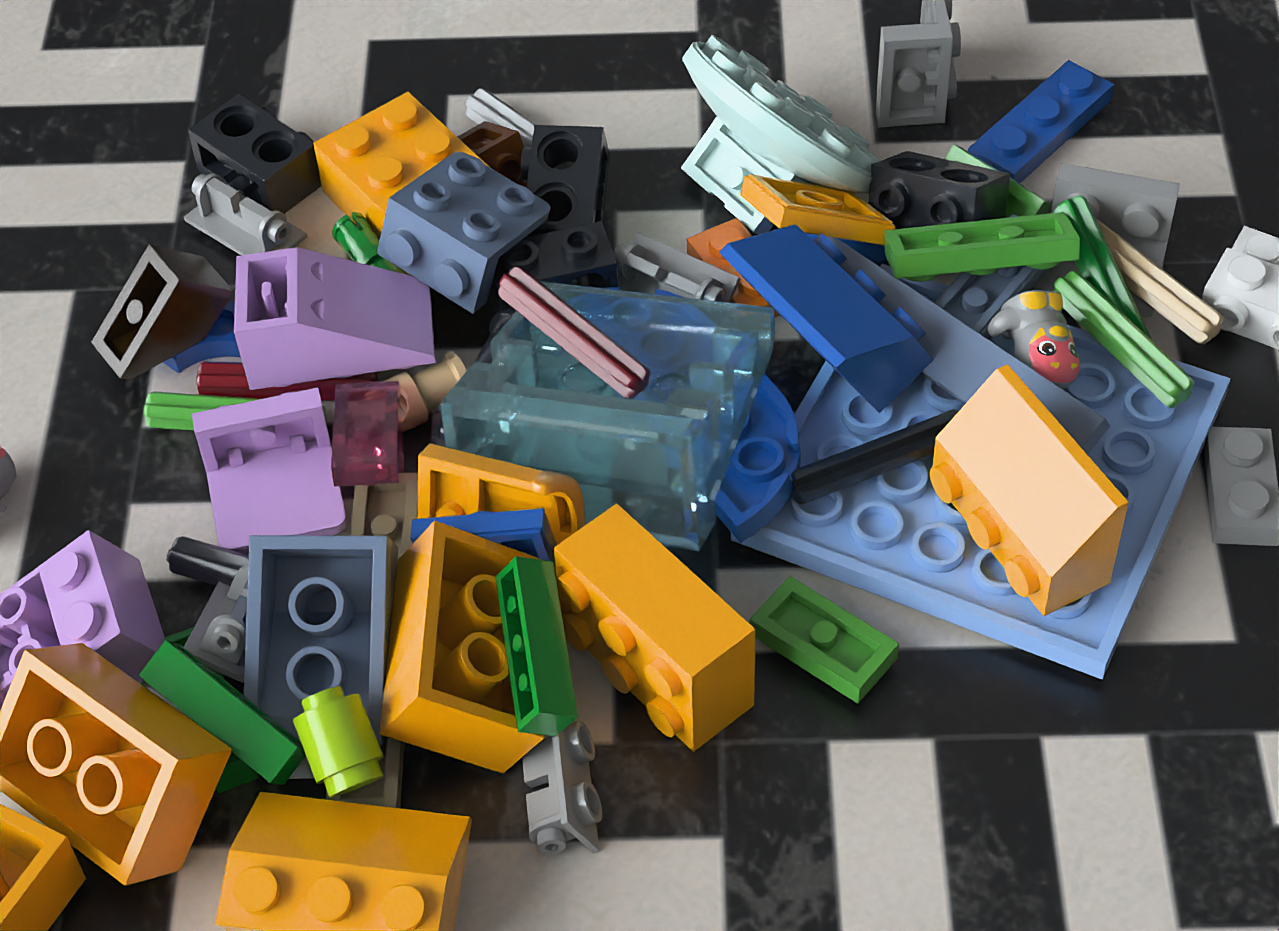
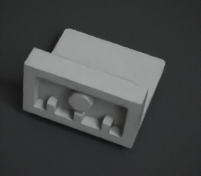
M922 0L920 24L881 27L876 98L878 127L945 123L947 100L955 99L957 91L955 68L950 66L951 57H959L961 52L958 22L950 23L949 21L952 17V0Z
M1060 163L1051 213H1054V209L1061 202L1076 196H1084L1096 219L1100 220L1162 268L1180 183ZM1075 260L1059 262L1055 267L1049 268L1036 283L1033 290L1054 291V283L1059 277H1064L1070 271L1080 273ZM1130 291L1141 317H1151L1154 309Z

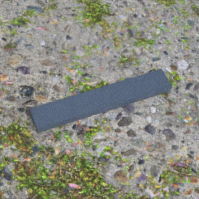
M826 236L847 258L840 266L847 274L852 277L859 269L862 270L885 293L886 296L879 304L888 313L892 314L898 307H901L926 332L918 342L932 357L933 361L921 374L952 396L966 404L996 369L1008 364L1087 455L1109 429L1110 424L1103 416L900 280L895 279L894 276L839 239Z

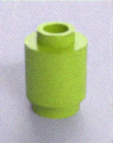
M336 686L315 693L301 701L305 712L295 717L293 723L317 784H325L330 798L352 792L384 777L378 763L384 756L360 694L345 696L342 687Z

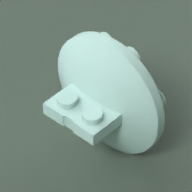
M711 35L706 43L698 41L691 44L682 57L683 62L700 94L717 117L681 169L708 193L722 200L725 203L724 207L736 218L738 217L752 232L756 234L769 232L774 224L740 196L745 175L754 174L802 183L808 180L834 189L869 194L870 182L872 180L871 164L880 160L867 151L871 144L851 128L842 125L840 128L831 121L830 118L833 113L813 97L807 94L803 97L780 80L776 83L766 76L769 69L749 53L743 50L738 53L729 44L714 35Z

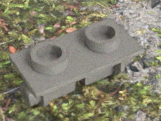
M215 173L208 175L200 174L193 181L192 192L196 195L198 206L184 216L185 221L238 254L247 255L295 248L307 238L306 232L287 222V217L284 213L278 210L270 211L254 200L243 196L237 190L226 185L221 176Z
M639 232L634 242L628 246L621 243L613 251L617 263L618 286H621V290L629 294L656 297L655 290L659 289L680 295L703 308L718 324H720L741 279Z
M248 565L238 570L231 586L218 582L184 646L218 675H226L244 683Z
M574 720L557 736L544 735V739L522 757L524 782L530 788L549 782V787L526 794L529 838L533 843L537 844L538 851L543 854L560 853L566 848V841L575 838L583 843L592 853L599 851L596 823L602 820V806L598 793L591 783L589 761L595 758V746L589 729L581 720Z

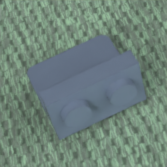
M454 152L389 197L377 254L473 314L487 303L499 257L547 221L550 205L534 195L526 187L514 183L486 166L480 159L464 152Z

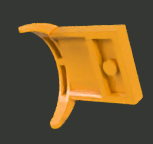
M431 443L418 455L417 519L469 515L478 511L504 512L544 508L557 545L585 526L583 493L578 482L570 476L553 471L533 469Z

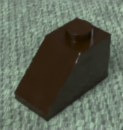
M149 244L91 343L120 379L131 380L205 340L234 291L203 256Z

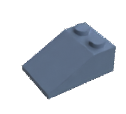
M250 535L244 696L298 740L300 739L293 719L305 712L301 701L320 691L341 686L345 696L360 694L379 745L384 744V735H380L379 730L399 549L388 536Z

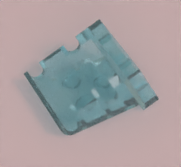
M540 281L649 368L651 374L648 386L634 399L624 398L516 310L490 342L492 364L474 362L441 401L440 406L446 447L533 469L553 471L570 476L578 482L583 493L585 525L617 503L663 546L699 551L716 523L715 498L771 357L775 333L774 308Z

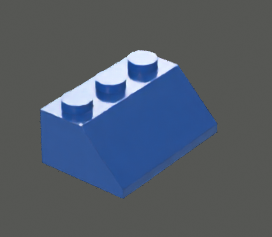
M794 224L727 243L719 251L761 297L878 413H881L933 361L932 357L918 342L926 332L901 307H898L892 314L888 313L879 304L886 296L885 293L862 270L859 269L852 277L840 267L847 258L824 234L820 233L812 240Z

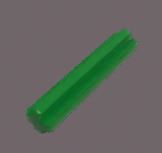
M1076 196L1061 202L1054 209V213L1065 212L1080 237L1079 260H1075L1081 275L1151 339L1087 199L1084 196Z

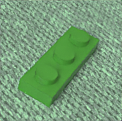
M1065 212L884 230V253L895 279L905 278L910 281L923 282L932 280L939 274L966 272L972 275H989L998 271L999 268L1026 265L1034 269H1048L1055 267L1059 262L1079 260L1080 237Z

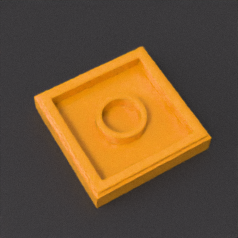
M754 174L745 175L740 196L779 229L796 224L804 233L816 235L822 233L829 237L884 245V230L895 229V225L892 224L891 220L852 191Z

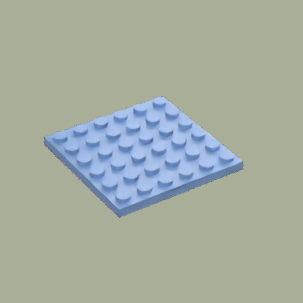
M881 264L880 267L894 276L890 266ZM905 278L898 279L933 303L949 287L933 280L916 282ZM1067 325L1071 331L1079 356L1080 372L1076 380L1064 391L1103 416L1110 424L1109 429L1088 456L1129 503L1111 582L1046 616L1041 614L1028 597H1022L1015 592L1007 579L1005 568L989 549L984 550L976 544L969 532L967 521L952 503L947 504L938 497L930 480V469L933 466L934 454L805 504H798L791 493L780 511L765 527L742 543L732 533L731 540L1103 679L1206 443L1209 430L1213 427L1226 397L1231 378L1173 360L1194 380L1195 384L1191 390L1192 395L1185 402H1181L1175 408H1169L1088 331ZM1002 334L990 337L989 341L1014 357L1013 339H1005ZM825 361L794 415L801 447L800 467L950 410L960 411L965 404L920 373L881 413H878Z

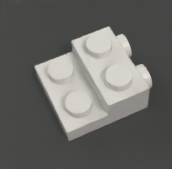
M1244 226L1232 249L1227 247L1205 286L1202 300L1222 315L1224 320L1220 327L1221 329L1278 350L1279 238Z

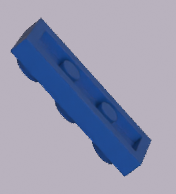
M1068 60L968 148V152L997 170L1010 173V178L1021 183L1112 100L1114 84Z

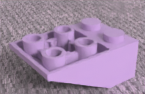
M299 247L236 256L234 334L250 390L267 387H286L295 383L329 378H348L357 374L391 369H409L418 365L436 363L431 290L428 285L417 278Z
M88 530L0 594V711L24 650L84 643L137 682L141 683L144 681L139 674L163 644L164 634L139 559Z

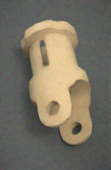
M452 350L443 355L442 362L413 375H409L405 371L365 390L356 398L358 404H365L388 395L399 402L406 416L383 427L375 434L376 440L387 439L428 422L429 414L437 406L447 407L468 372L460 357Z

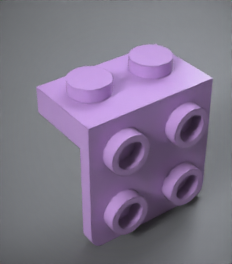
M318 387L192 413L194 432L207 473L219 547L247 554L249 553L250 535L331 536L339 534L346 529L347 519Z

